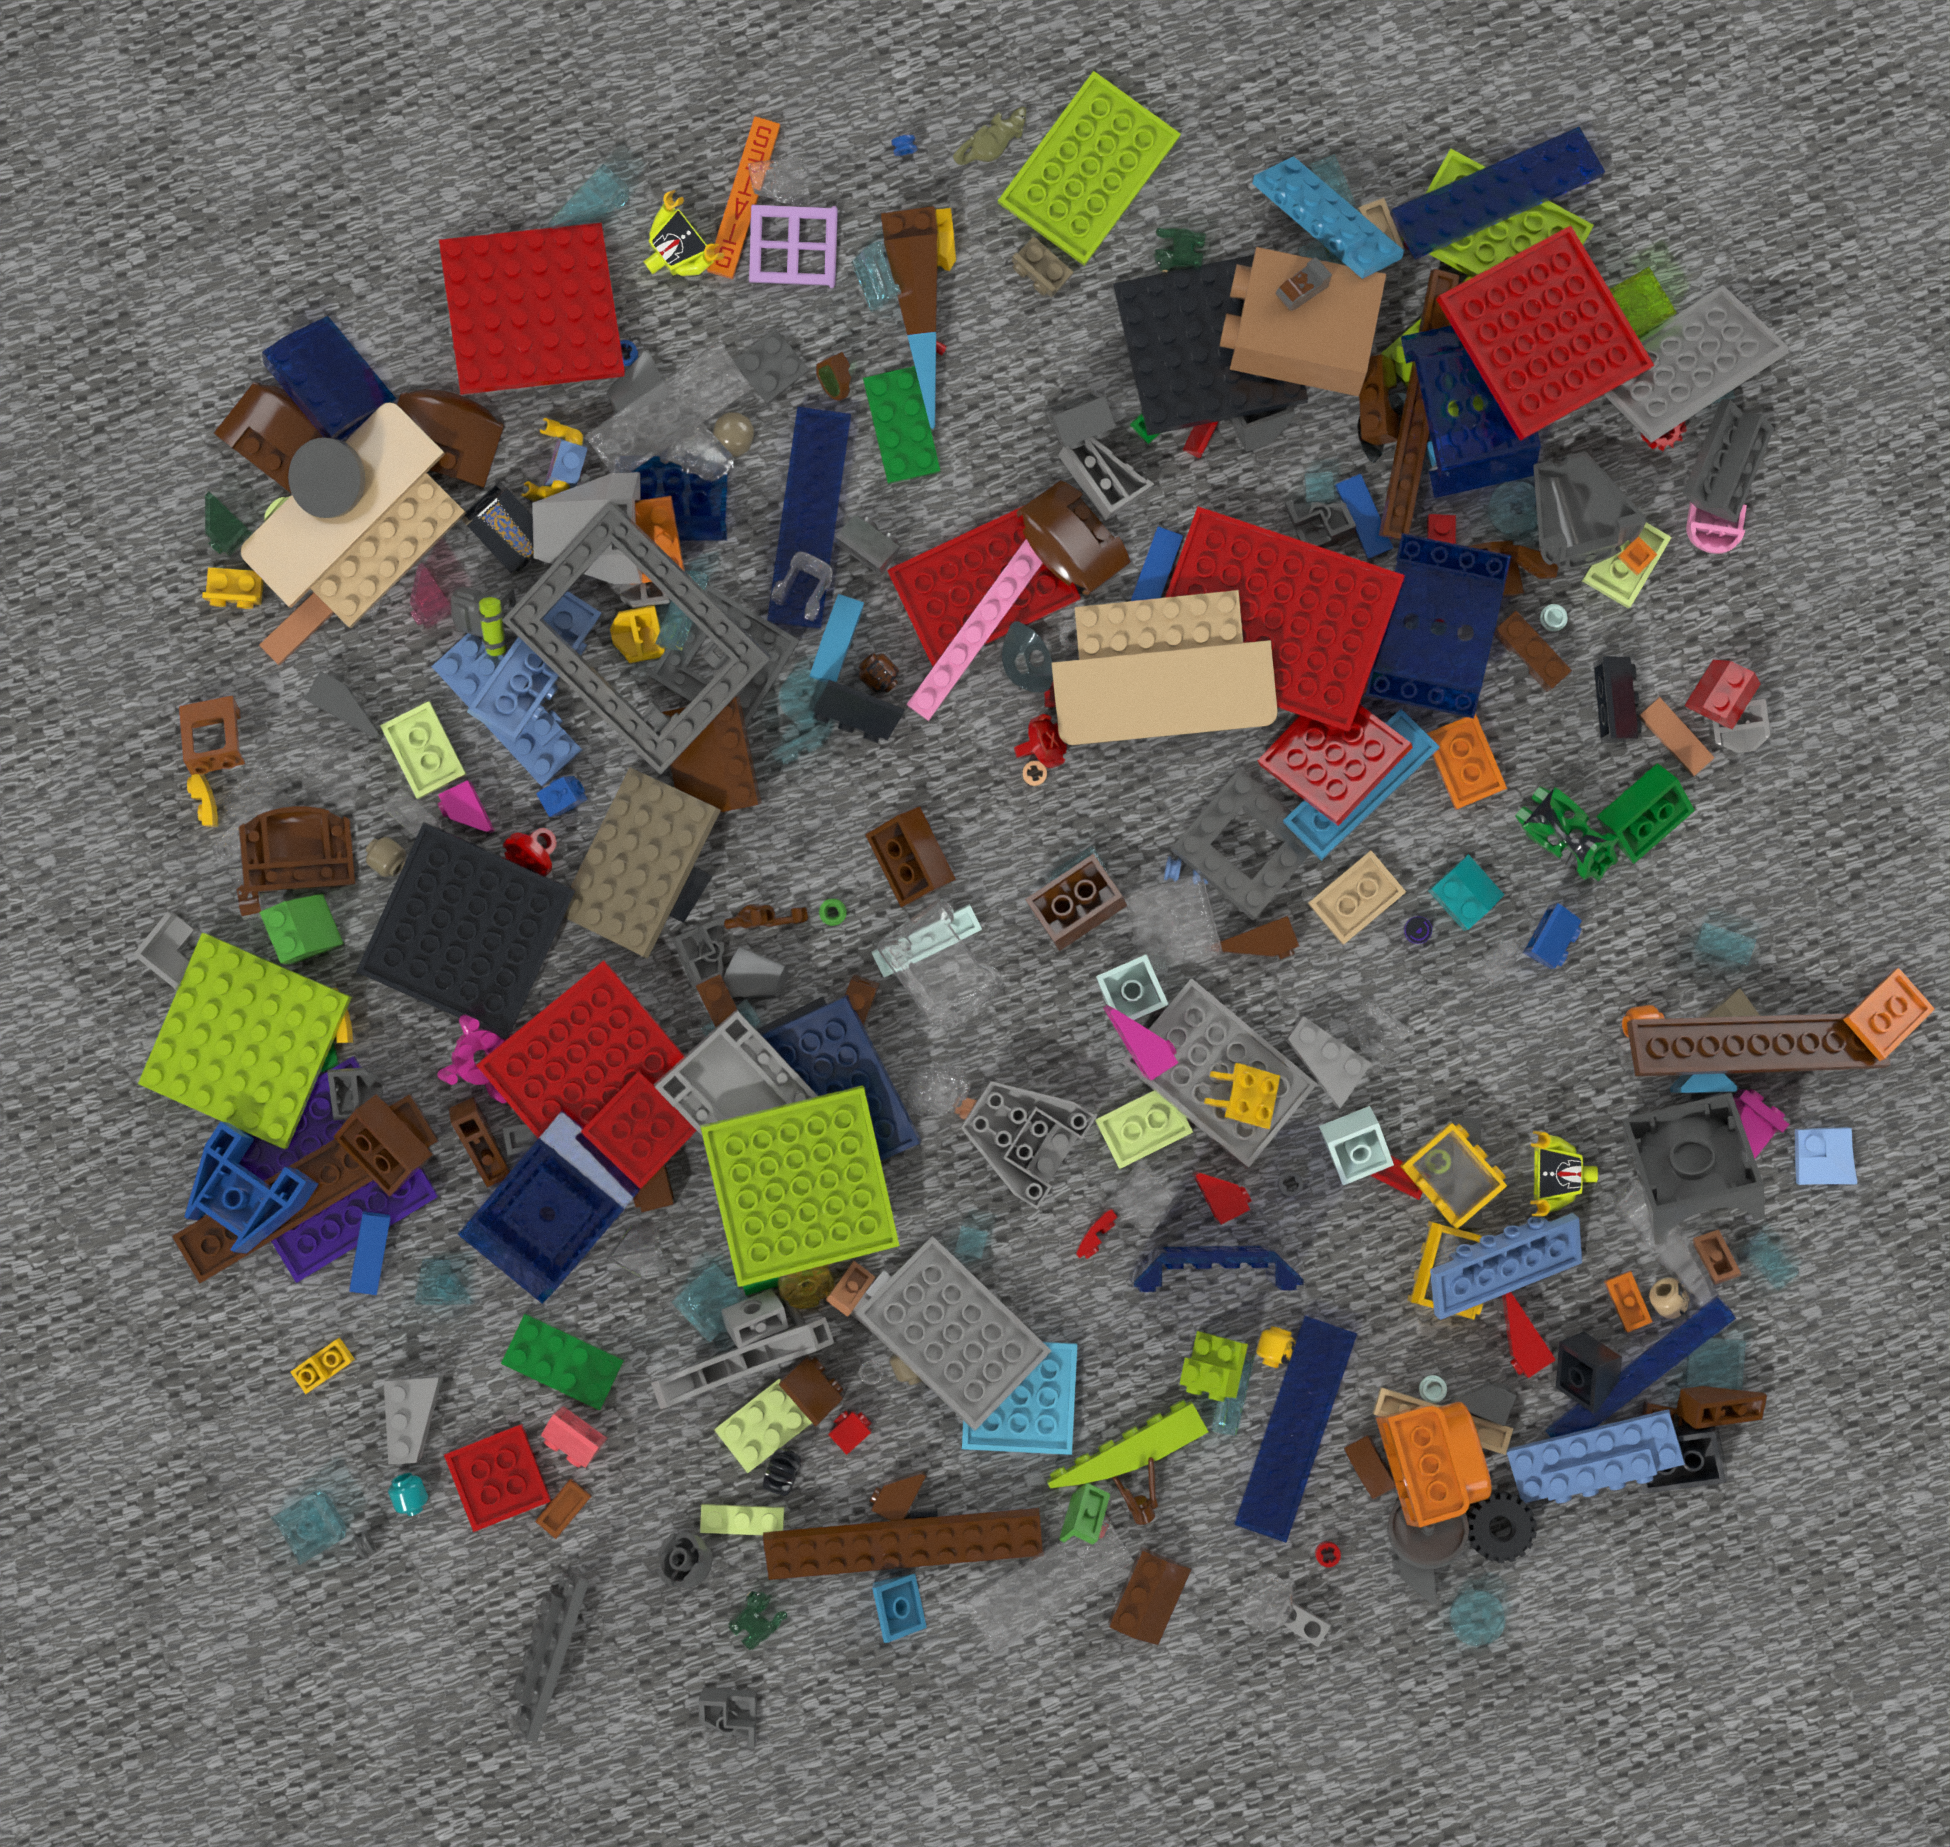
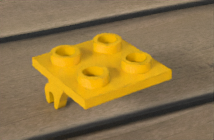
M1235 1063L1233 1074L1210 1071L1209 1077L1232 1081L1233 1086L1230 1101L1205 1098L1204 1104L1226 1108V1118L1270 1129L1280 1075L1240 1063Z

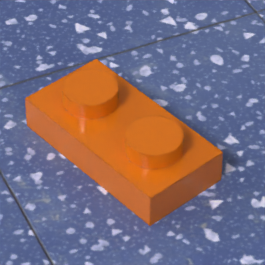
M1631 1271L1604 1281L1625 1332L1628 1333L1652 1323Z

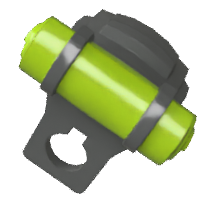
M467 587L455 590L451 595V614L456 629L482 637L485 650L491 656H499L505 653L507 650V637L504 633L503 625L505 623L502 619L516 605L514 589L509 588L499 598H493L482 594L479 590ZM509 599L508 610L504 613L505 602Z

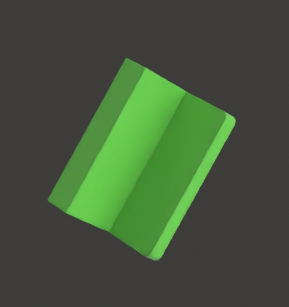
M1085 1483L1075 1491L1070 1499L1059 1540L1066 1542L1074 1535L1092 1545L1096 1543L1099 1538L1110 1494L1089 1483Z

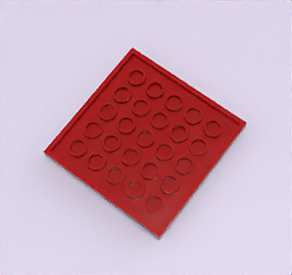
M602 222L439 239L460 395L625 377Z
M1571 225L1436 298L1520 441L1655 366Z
M603 960L478 1062L476 1066L583 1191L615 1164L580 1131L638 1071L654 1086L685 1055L608 963Z

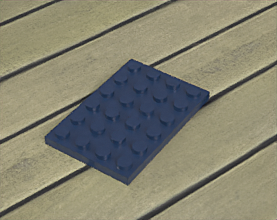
M848 995L761 1034L817 1096L858 1086L864 1087L880 1161L920 1144L922 1140L856 1010L853 1009Z

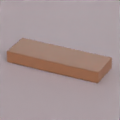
M313 593L259 646L280 666L334 612Z
M1660 697L1638 716L1692 776H1695L1715 758Z

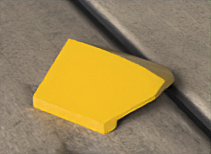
M655 605L617 613L610 627L613 644L626 657L629 663L660 658L663 655L665 648Z

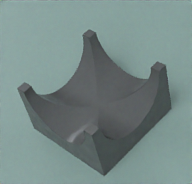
M1732 1093L1622 1119L1626 1157L1628 1162L1633 1161L1640 1180L1655 1245L1666 1243L1668 1234L1677 1224L1707 1210L1738 1208L1750 1213L1753 1221L1765 1219L1764 1184Z

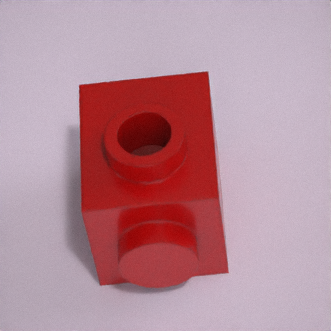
M854 1410L849 1414L844 1411L833 1421L836 1426L828 1435L847 1455L872 1432L869 1427L872 1422L862 1411L858 1414Z

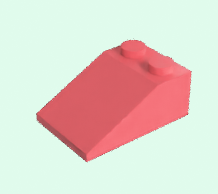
M564 1406L553 1414L541 1434L545 1438L544 1443L556 1452L559 1449L568 1455L566 1459L578 1468L581 1465L586 1468L608 1439Z

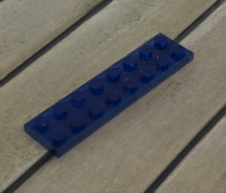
M1579 126L1397 206L1391 210L1390 215L1416 260L1603 177L1605 170Z
M797 406L767 621L770 623L822 629L852 417L849 413Z
M1304 1315L1295 1340L1293 1353L1278 1390L1233 1523L1234 1525L1287 1543L1357 1336L1356 1332Z

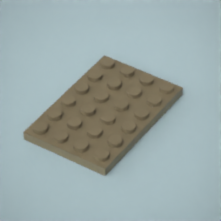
M629 767L571 885V888L576 891L564 918L648 959L721 810Z

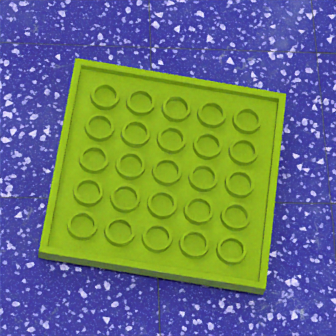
M201 933L181 980V986L176 992L138 1084L222 1122L231 1123L238 1129L278 1147L288 1149L352 997L207 933Z
M863 1086L700 1126L738 1287L900 1246Z

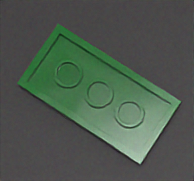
M915 366L863 378L887 483L892 484L941 472Z
M525 1313L501 1364L597 1410H601L624 1359Z

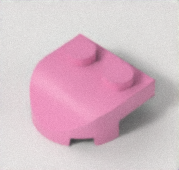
M1690 502L1686 525L1688 538L1697 548L1708 553L1723 554L1732 550L1740 543L1744 536L1745 530H1743L1747 505H1743L1737 522H1730L1696 508Z

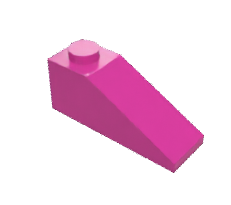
M1109 1005L1103 1007L1145 1078L1151 1081L1178 1064L1174 1056L1177 1054V1051L1170 1040L1165 1041L1160 1036Z

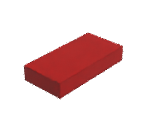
M1391 1156L1393 1166L1370 1175L1417 1200H1420L1423 1194L1419 1187L1399 1166L1403 1161ZM1423 1172L1424 1175H1425L1428 1179H1430L1431 1175H1429V1174Z

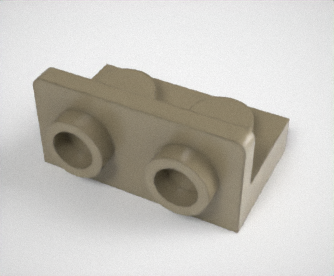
M1034 236L1018 254L1015 253L1012 256V263H1014L1012 268L1023 278L1027 275L1034 281L1032 286L1043 296L1047 293L1052 298L1074 274L1068 266Z

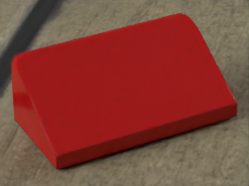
M1219 421L1194 426L1183 447V451L1201 458Z

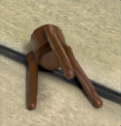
M1152 1457L1148 1458L1149 1499L1144 1495L1133 1497L1130 1490L1124 1488L1118 1476L1112 1477L1127 1503L1135 1523L1139 1525H1145L1153 1521L1155 1518L1153 1509L1158 1507L1155 1492L1154 1459Z

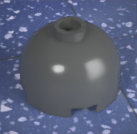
M685 1531L679 1534L673 1533L663 1541L658 1551V1555L661 1556V1569L657 1568V1571L662 1581L670 1586L679 1588L697 1586L707 1578L711 1571L713 1562L712 1552L706 1541L696 1534Z

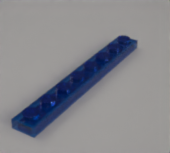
M1719 1295L1715 1296L1621 1369L1620 1381L1596 1413H1591L1580 1404H1576L1549 1425L1545 1432L1550 1438L1597 1427L1734 1321L1736 1315Z

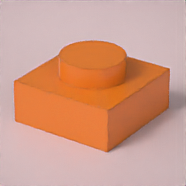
M1638 536L1617 557L1634 574L1639 575L1658 554Z

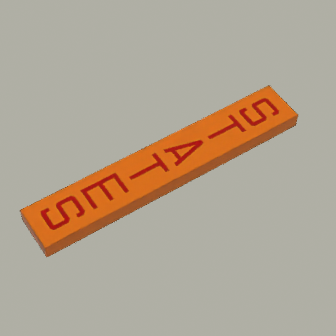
M754 116L715 244H719L714 250L715 255L717 253H724V258L714 260L713 264L707 268V272L729 279L734 278L751 224V205L757 204L781 125L779 123Z

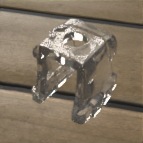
M798 552L792 558L791 567L783 581L776 583L771 599L777 604L782 605L800 569L820 579V582L806 604L804 617L814 621L819 612V601L825 590H829L831 586L833 571L827 563L805 552Z

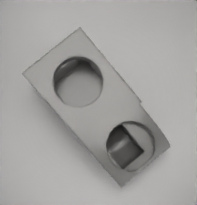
M1288 1599L1285 1600L1275 1617L1277 1621L1290 1628L1292 1632L1319 1647L1331 1627L1330 1622Z

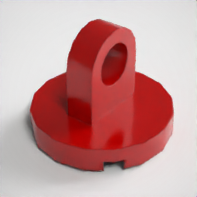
M1041 714L1030 720L1028 725L1030 741L1014 747L1017 758L1035 754L1040 763L1052 769L1065 763L1066 759L1063 758V755L1067 753V744L1060 738L1058 724H1053L1050 721L1052 719L1051 716Z
M539 828L529 835L519 832L512 833L503 843V848H506L505 858L547 876L552 871V862L549 855L556 848V837L553 832L546 828ZM538 836L545 839L546 849L537 842Z

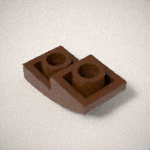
M1367 1435L1344 1448L1357 1475L1372 1499H1376L1396 1488L1393 1476L1386 1462L1382 1461L1371 1436Z

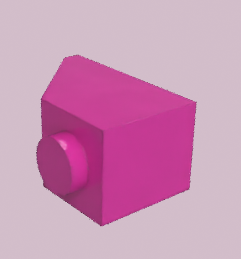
M467 780L438 794L441 802L437 804L444 817L449 816L455 822L487 833L495 831L472 782Z

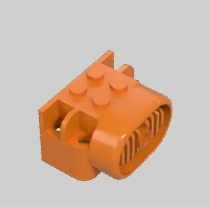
M1454 1402L1441 1407L1419 1406L1391 1415L1376 1417L1407 1525L1420 1528L1461 1516L1468 1510L1469 1504L1490 1497L1492 1492L1491 1479L1473 1418L1462 1402Z

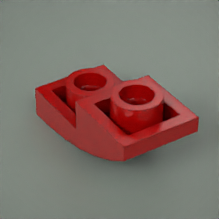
M1111 1208L1096 1219L1084 1234L1076 1250V1255L1079 1259L1082 1256L1088 1259L1100 1250L1098 1245L1102 1242L1095 1233L1101 1231L1104 1234L1116 1225L1114 1220L1118 1217Z

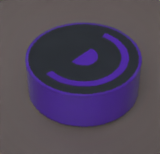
M1417 916L1406 922L1404 935L1411 943L1421 944L1431 937L1432 926L1426 918Z

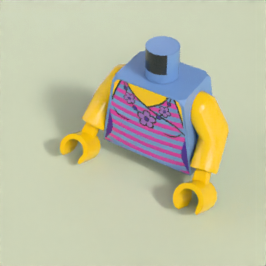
M549 418L543 419L547 421L548 425L545 431L540 429V433L551 437L557 436L558 439L544 486L539 487L527 481L524 483V486L528 487L529 490L525 494L522 493L521 496L536 502L539 499L550 497L577 486L587 453V447L583 446V434L579 430L562 425L560 422Z

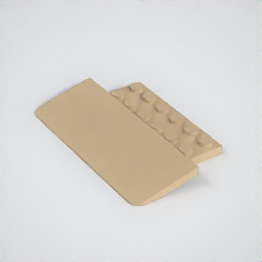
M385 403L380 406L345 441L359 455L365 470L363 495L350 512L335 518L315 517L304 511L297 504L293 495H291L242 545L241 556L243 560L288 607L292 608L311 589L349 628H352L466 514L427 474L445 455L444 451L394 403Z
M1238 590L1075 607L1079 660L1052 663L1059 735L1062 741L1068 745L1262 727L1272 724L1277 717L1271 640L1243 643Z

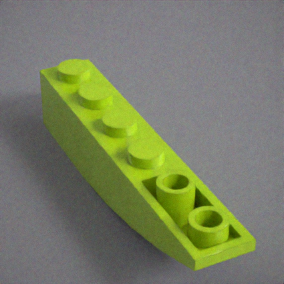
M1183 1399L1170 1407L1171 1412L1162 1416L1161 1413H1157L1146 1420L1148 1425L1139 1430L1136 1426L1122 1433L1123 1438L1114 1443L1111 1439L1098 1446L1099 1452L1089 1456L1088 1453L1079 1456L1074 1460L1075 1465L1067 1470L1064 1466L1050 1473L1051 1478L1047 1480L1050 1488L1081 1485L1118 1476L1148 1465L1149 1457H1152L1155 1462L1205 1435L1208 1433V1430L1192 1401L1186 1403Z

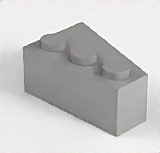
M1093 437L1085 439L1086 444L1075 449L1063 446L1058 456L1104 521H1107L1143 497L1154 485L1150 480H1145L1137 474L1129 464H1124L1112 455L1113 452Z
M1304 1016L1299 1018L1285 1039L1338 1109H1341L1372 1064Z
M444 1375L389 1378L384 1381L388 1464L416 1463L421 1460Z

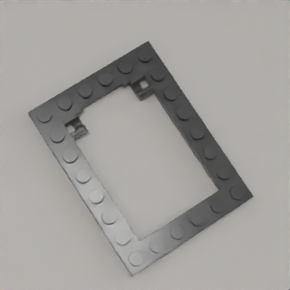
M613 501L604 507L502 619L517 636L660 775L772 658ZM611 543L627 556L711 639L700 653L713 668L717 669L712 674L714 678L680 714L676 712L672 717L666 716L660 711V706L653 702L641 715L543 619ZM718 646L725 652L722 658L714 652ZM650 718L658 724L656 728L648 722Z

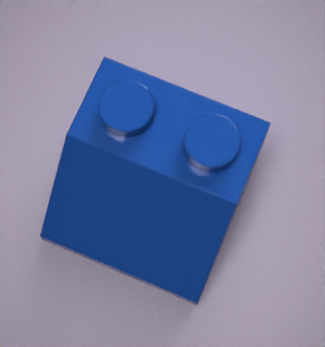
M1559 903L1549 905L1523 954L1550 969L1556 968L1557 965L1561 967L1569 954L1565 950L1570 941L1574 943L1581 933L1582 928L1579 925L1582 920Z

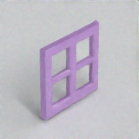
M751 205L749 282L829 285L830 288H834L836 279L837 207L814 208ZM762 217L789 218L788 241L762 240ZM800 218L826 219V243L799 242ZM761 248L788 249L787 273L761 272ZM799 250L825 251V274L798 273Z

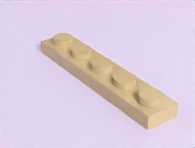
M1380 1387L1373 1414L1387 1416L1419 1406L1441 1407V1405ZM1471 1415L1482 1448L1506 1455L1513 1428Z

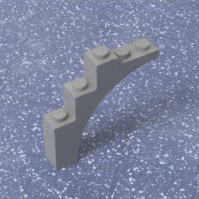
M824 1317L782 1330L740 1349L736 1347L723 1354L698 1361L652 1382L651 1385L659 1407L663 1409L754 1372L821 1350L834 1344V1340Z

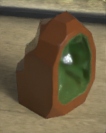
M843 352L816 364V375L822 388L829 397L837 401L845 399L850 393V364Z

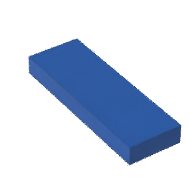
M1358 474L1337 483L1335 487L1342 503L1346 504L1356 524V535L1367 560L1392 550L1393 546L1390 539L1379 536L1381 518L1362 475Z
M1157 527L1131 601L1161 598L1183 535Z
M362 1212L349 1292L377 1295L390 1215Z

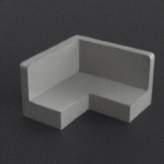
M167 912L133 955L173 988L179 989L181 980L190 962L179 950L195 932V929L175 913Z

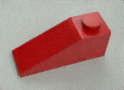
M1509 1292L1502 1295L1509 1353L1513 1358L1510 1364L1518 1375L1523 1373L1525 1377L1530 1378L1556 1359L1513 1294Z

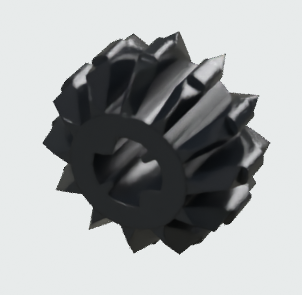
M778 1448L775 1450L763 1479V1488L774 1495L787 1496L799 1473L801 1456L788 1449Z

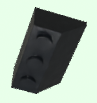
M1604 656L1593 663L1601 744L1635 741L1638 739V734H1641L1642 731L1641 720L1636 718L1635 708L1639 706V695L1637 691H1634L1633 680H1636V666L1631 664V657Z
M819 680L817 682L807 712L814 714L812 719L828 724L829 720L839 724L838 729L853 734L854 730L864 733L863 739L877 744L879 740L889 739L905 711L901 707L832 680Z

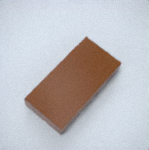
M571 1478L535 1522L557 1539L592 1495Z

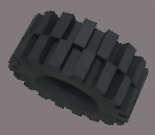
M1492 1491L1488 1499L1471 1504L1472 1508L1467 1510L1466 1516L1469 1524L1468 1540L1474 1550L1487 1560L1492 1562L1494 1560L1498 1563H1505L1507 1560L1513 1562L1516 1561V1557L1520 1556L1522 1558L1526 1555L1524 1551L1527 1548L1531 1549L1533 1546L1531 1541L1533 1538L1536 1539L1537 1532H1535V1527H1537V1523L1533 1518L1532 1510L1522 1499L1506 1491ZM1499 1516L1506 1517L1511 1522L1510 1533L1502 1538L1495 1537L1490 1530L1492 1520Z

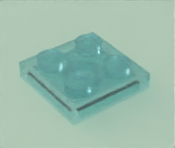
M1689 1335L1685 1388L1709 1386L1742 1390L1746 1341Z

